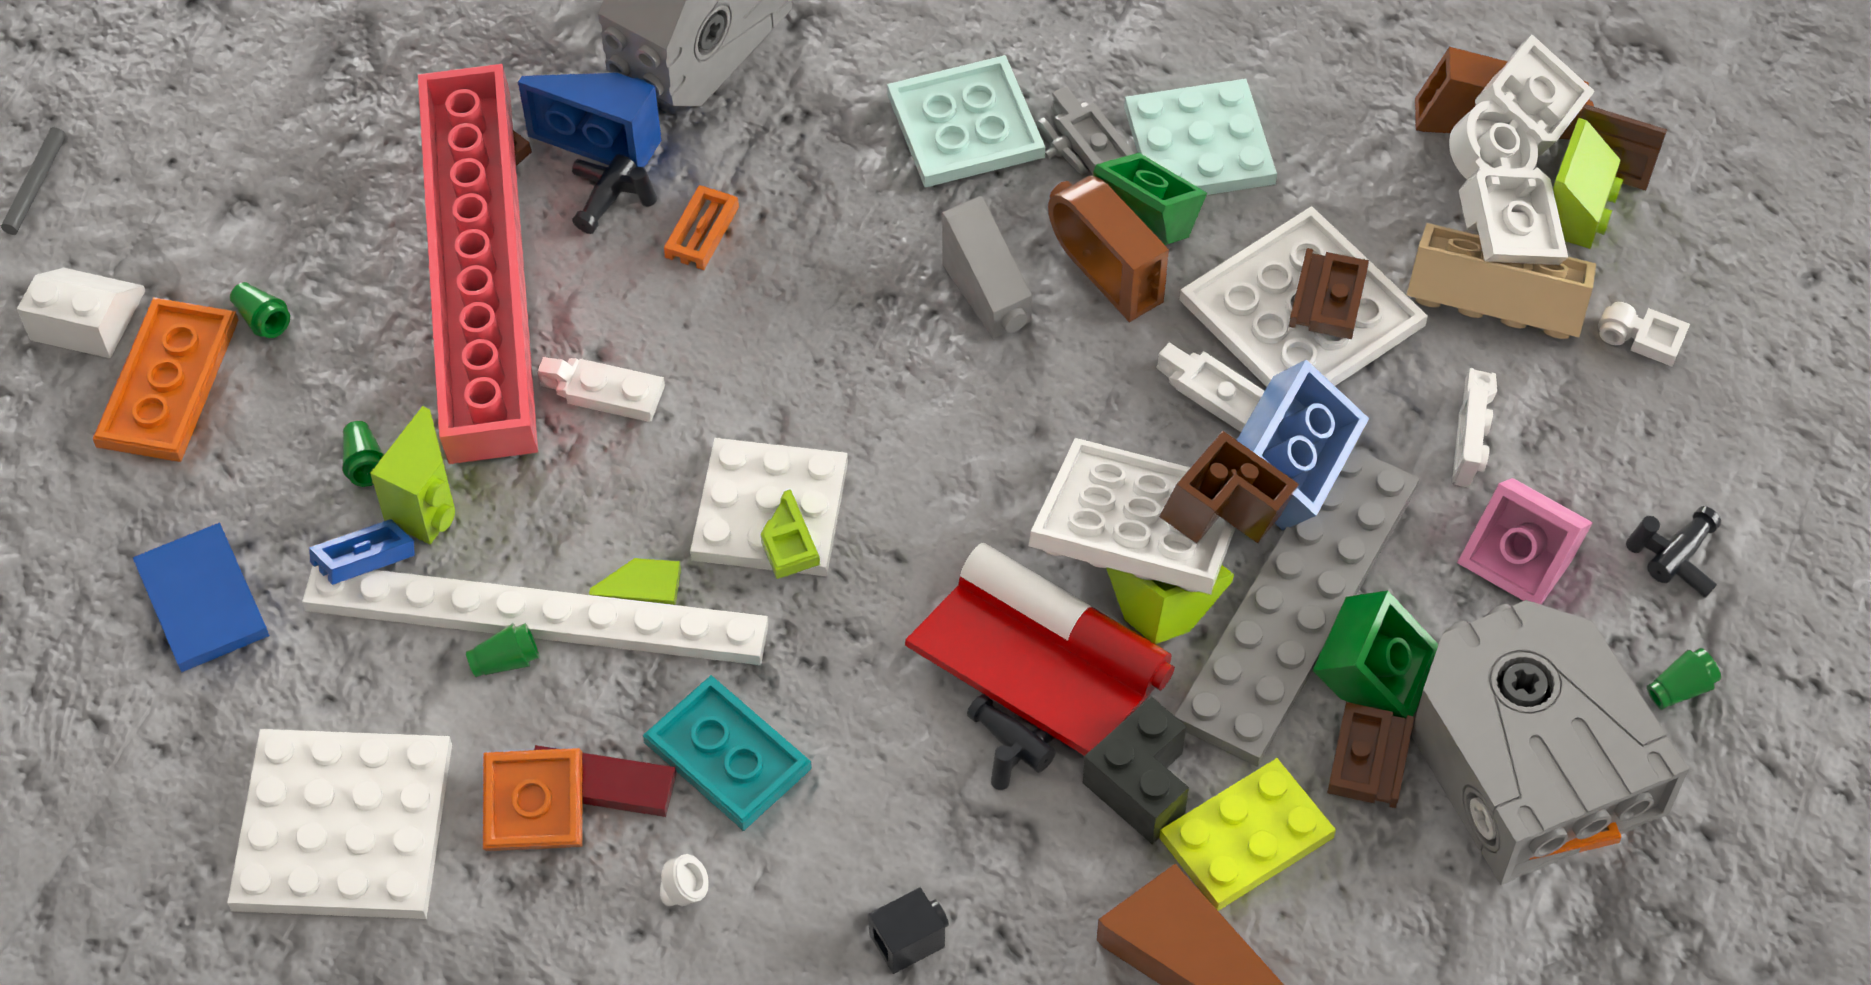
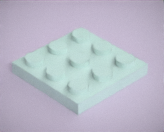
M1006 55L887 84L888 98L925 188L1045 158V145Z
M1247 79L1125 97L1124 109L1137 153L1143 154L1207 192V195L1276 185L1277 172Z

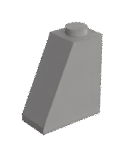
M978 196L942 212V266L994 339L1007 332H1016L1024 327L1025 324L1031 322L1032 294L983 198Z

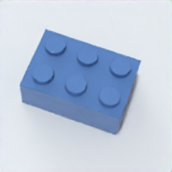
M1307 360L1273 376L1237 438L1238 442L1299 484L1281 516L1275 522L1282 530H1285L1286 527L1290 528L1318 514L1369 420L1356 405Z

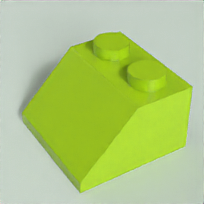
M1581 118L1577 120L1556 177L1553 192L1565 242L1591 249L1596 233L1605 235L1613 211L1606 209L1607 202L1616 204L1624 179L1616 177L1621 161L1590 123Z
M422 406L370 474L384 521L392 519L405 533L430 545L440 531H446L451 525L455 516V507L431 411Z

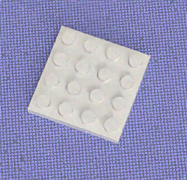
M1312 206L1180 290L1179 300L1266 387L1273 376L1304 360L1311 363L1324 377L1336 386L1426 326L1428 315L1369 261L1352 339L1308 331L1309 327L1297 324L1295 328L1289 327L1307 248L1313 249L1314 254L1324 256L1326 252L1368 260Z
M1075 438L1034 523L1028 546L1043 550L1050 555H1063L1089 562L1095 567H1108L1134 574L1141 579H1154L1179 586L1190 592L1199 591L1211 595L1235 527L1219 517L1196 544L1159 517L1176 484L1190 467Z
M260 729L227 902L232 912L427 919L452 750L450 736Z

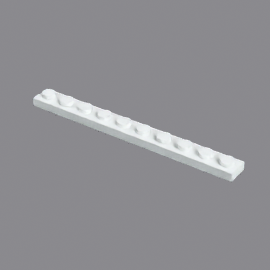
M312 566L302 600L304 609L307 612L492 634L498 633L512 623L516 627L526 623L534 639L761 665L769 626L768 616L381 570H373L332 585L328 581V575L323 576L319 572V566Z

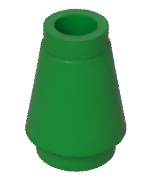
M247 282L236 285L231 291V303L234 304L255 335L275 338L287 329L290 323V313L283 300Z
M353 421L348 423L343 429L342 471L354 485L360 487L372 486L374 484L370 473L382 459L384 453L372 434L369 425L363 421Z
M512 623L475 646L474 649L466 651L469 666L476 678L482 675L530 667V661L540 658L534 637L526 623L517 627Z
M1699 648L1694 652L1686 650L1654 682L1647 685L1646 689L1654 704L1663 710L1668 706L1714 690V684L1721 680V672L1714 659L1703 648Z

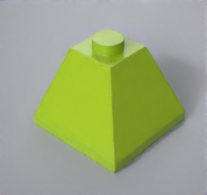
M1221 565L1210 595L1199 591L1190 592L1182 589L1180 586L1154 579L1145 580L1131 573L1106 568L1125 621L1154 644L1190 632L1232 583L1234 577L1230 570Z

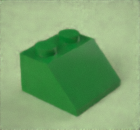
M1141 153L1096 164L1093 171L1094 176L1107 183L1164 245L1189 238L1207 192Z
M1388 590L1346 596L1313 668V672L1341 700L1393 712L1392 716L1407 718V715L1413 716L1416 711L1439 644Z

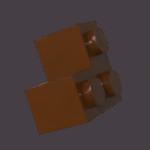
M1222 431L1176 484L1159 517L1196 544L1219 517L1256 543H1259L1281 516L1299 484Z

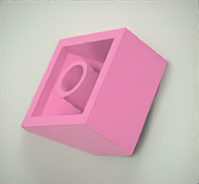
M1511 478L1498 484L1457 563L1523 601L1528 600L1542 605L1572 562L1593 522Z

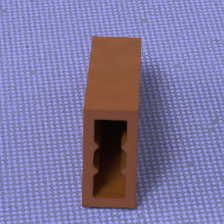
M1449 46L1415 97L1416 130L1432 133H1451L1453 127L1476 106L1475 99L1508 61ZM1589 98L1585 104L1594 107L1593 101ZM1582 109L1559 139H1571L1577 120L1581 117Z
M1176 864L1098 919L1096 940L1100 945L1160 985H1284Z

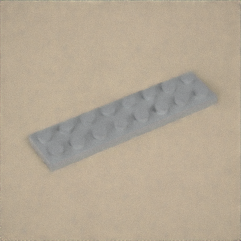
M1355 448L1352 449L1318 514L1297 525L1286 527L1174 715L1187 726V733L1257 767L1259 766L1310 677L1345 597L1358 593L1417 490L1419 477Z

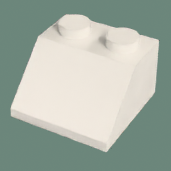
M61 268L35 275L17 307V312L31 341L111 359L145 293V288L139 284Z

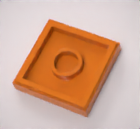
M580 748L483 753V849L485 851L582 847V751Z

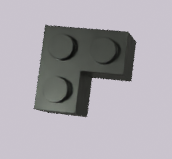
M1152 696L1084 756L1082 781L1087 788L1151 844L1159 839L1160 829L1185 815L1189 787L1167 769L1183 754L1187 726Z

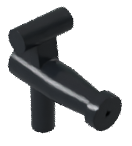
M615 155L608 167L581 159H576L573 163L572 173L574 175L597 181L583 210L577 211L572 219L574 225L582 232L587 234L595 232L599 226L598 220L615 202L621 192L637 194L641 204L646 207L654 205L657 201V196L645 168L636 167L635 163L627 156Z
M1707 506L1699 507L1692 516L1693 520L1678 531L1670 540L1657 533L1660 528V522L1654 516L1644 517L1626 541L1628 550L1633 553H1639L1646 547L1656 554L1647 565L1649 574L1655 580L1661 583H1668L1677 574L1706 598L1717 584L1689 560L1696 553L1707 534L1715 532L1721 525V518L1717 512Z
M985 694L978 696L969 706L967 716L974 722L981 721L1004 745L997 747L995 750L991 785L995 789L1004 790L1008 788L1011 771L1020 760H1023L1038 773L1045 770L1053 761L1056 751L1048 745V743L1055 739L1052 735L1040 728H1036L1033 732L1030 731L1022 723L994 707L993 700Z

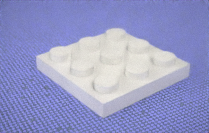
M714 438L690 549L691 561L772 570L762 546L760 534L768 519L770 520L781 502L780 498L784 491L791 489L820 556L819 566L797 573L827 577L847 471L848 453Z

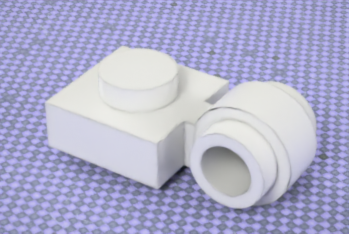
M1615 302L1605 308L1598 323L1599 335L1606 343L1621 345L1632 337L1635 340L1630 351L1671 367L1675 362L1690 326L1689 323L1648 308L1644 319H1641L1636 315L1635 309L1624 302Z

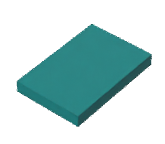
M712 675L643 734L644 743L669 766L675 767L678 774L743 831L812 769L811 761Z

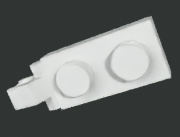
M1169 342L1158 354V365L1156 368L1169 378V383L1176 390L1242 432L1264 390L1203 351L1201 355L1194 352L1188 355Z
M543 357L537 371L540 386L555 389L557 395L567 399V404L646 422L652 421L665 387L664 377L584 359L578 360L577 358H569L568 362H565L562 359Z
M1470 368L1465 378L1463 405L1459 412L1452 483L1454 485L1470 488L1477 471H1485L1489 457V446L1483 445V437L1488 435L1493 418V410L1486 409L1487 404L1494 400L1497 393L1496 373H1488Z

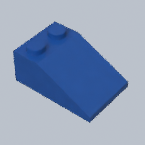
M620 73L521 76L518 81L528 137L606 165L611 163L615 155L621 154L630 158L636 167L645 168L662 141L655 86L648 84L640 78H631Z

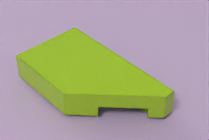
M791 489L784 491L780 498L781 502L770 520L768 519L760 534L762 546L776 579L820 565V556Z
M634 558L591 587L589 595L676 605L681 574L680 561Z

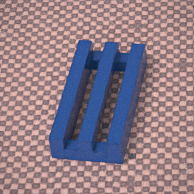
M392 519L309 547L310 563L314 567L319 566V572L323 576L328 575V581L332 585L415 556L414 540Z

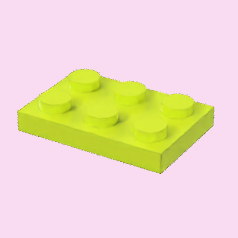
M1276 758L1160 829L1159 839L1202 894L1219 911L1332 840L1336 829L1279 759Z

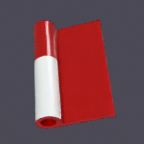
M980 543L967 558L961 570L958 586L905 639V646L1084 756L1138 709L1155 688L1161 691L1171 679L1175 669L1170 664L1171 653L986 543Z

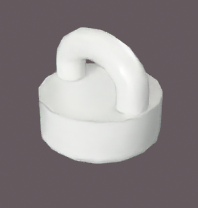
M689 854L680 855L664 864L660 885V898L664 905L687 906L701 901L706 896L708 891L707 872L703 864L695 856Z

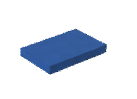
M220 522L132 557L181 673L270 636Z

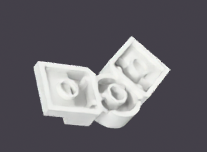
M1533 35L1521 44L1506 65L1494 75L1475 99L1476 106L1453 127L1450 134L1449 148L1451 157L1459 172L1467 179L1458 190L1467 230H1478L1485 262L1560 265L1568 258L1551 179L1538 167L1534 168L1538 157L1557 142L1595 91Z

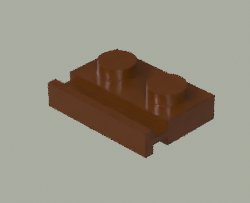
M1585 104L1580 118L1590 123L1621 160L1616 177L1624 179L1623 184L1646 191L1667 129Z
M1307 248L1289 327L1295 328L1297 324L1309 327L1308 331L1352 339L1369 260L1326 252L1324 256L1314 254L1313 249Z
M1346 702L1327 793L1375 804L1376 800L1389 803V807L1396 808L1414 717L1407 715V718L1392 716L1393 712Z

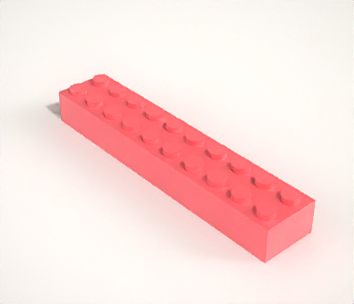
M503 64L418 74L439 438L449 464L538 453L511 96Z

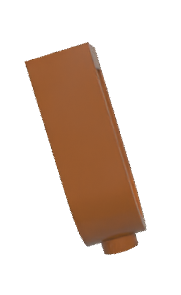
M1087 176L1073 185L1069 181L1059 183L1050 194L1048 214L1053 231L1071 260L1128 322L1135 320L1162 304L1165 295L1169 249L1113 189L1100 178Z

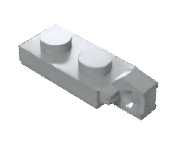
M1067 86L1052 93L1053 105H1051V109L1056 115L1054 122L1062 136L1065 135L1070 140L1073 150L1092 174L1096 164L1135 154L1094 102L1091 104L1087 102L1080 104Z

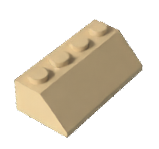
M1426 223L1406 296L1415 297L1417 303L1428 307H1440L1441 304L1456 307L1459 313L1469 317L1481 318L1483 315L1501 318L1500 321L1503 324L1514 328H1525L1526 325L1542 328L1545 334L1555 338L1567 339L1570 335L1580 337L1593 289L1596 263L1568 257L1560 265L1485 262L1479 235Z

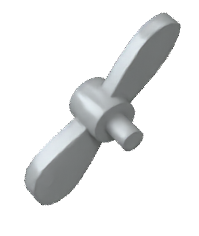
M1040 118L1035 122L1040 135L1050 143L1051 148L1045 152L1047 159L1055 155L1058 158L1063 156L1081 175L1088 172L1079 158L1071 151L1073 149L1072 144L1065 135L1059 137L1045 118Z

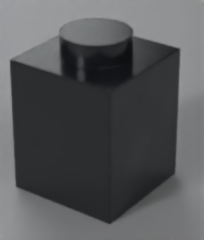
M921 887L868 914L869 935L893 974L945 948V927L949 926L947 916L940 903L936 899L929 901Z

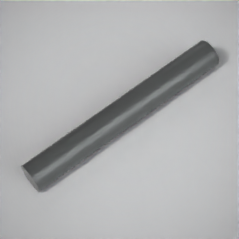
M56 127L50 128L1 225V229L4 232L16 235L66 137L65 132Z

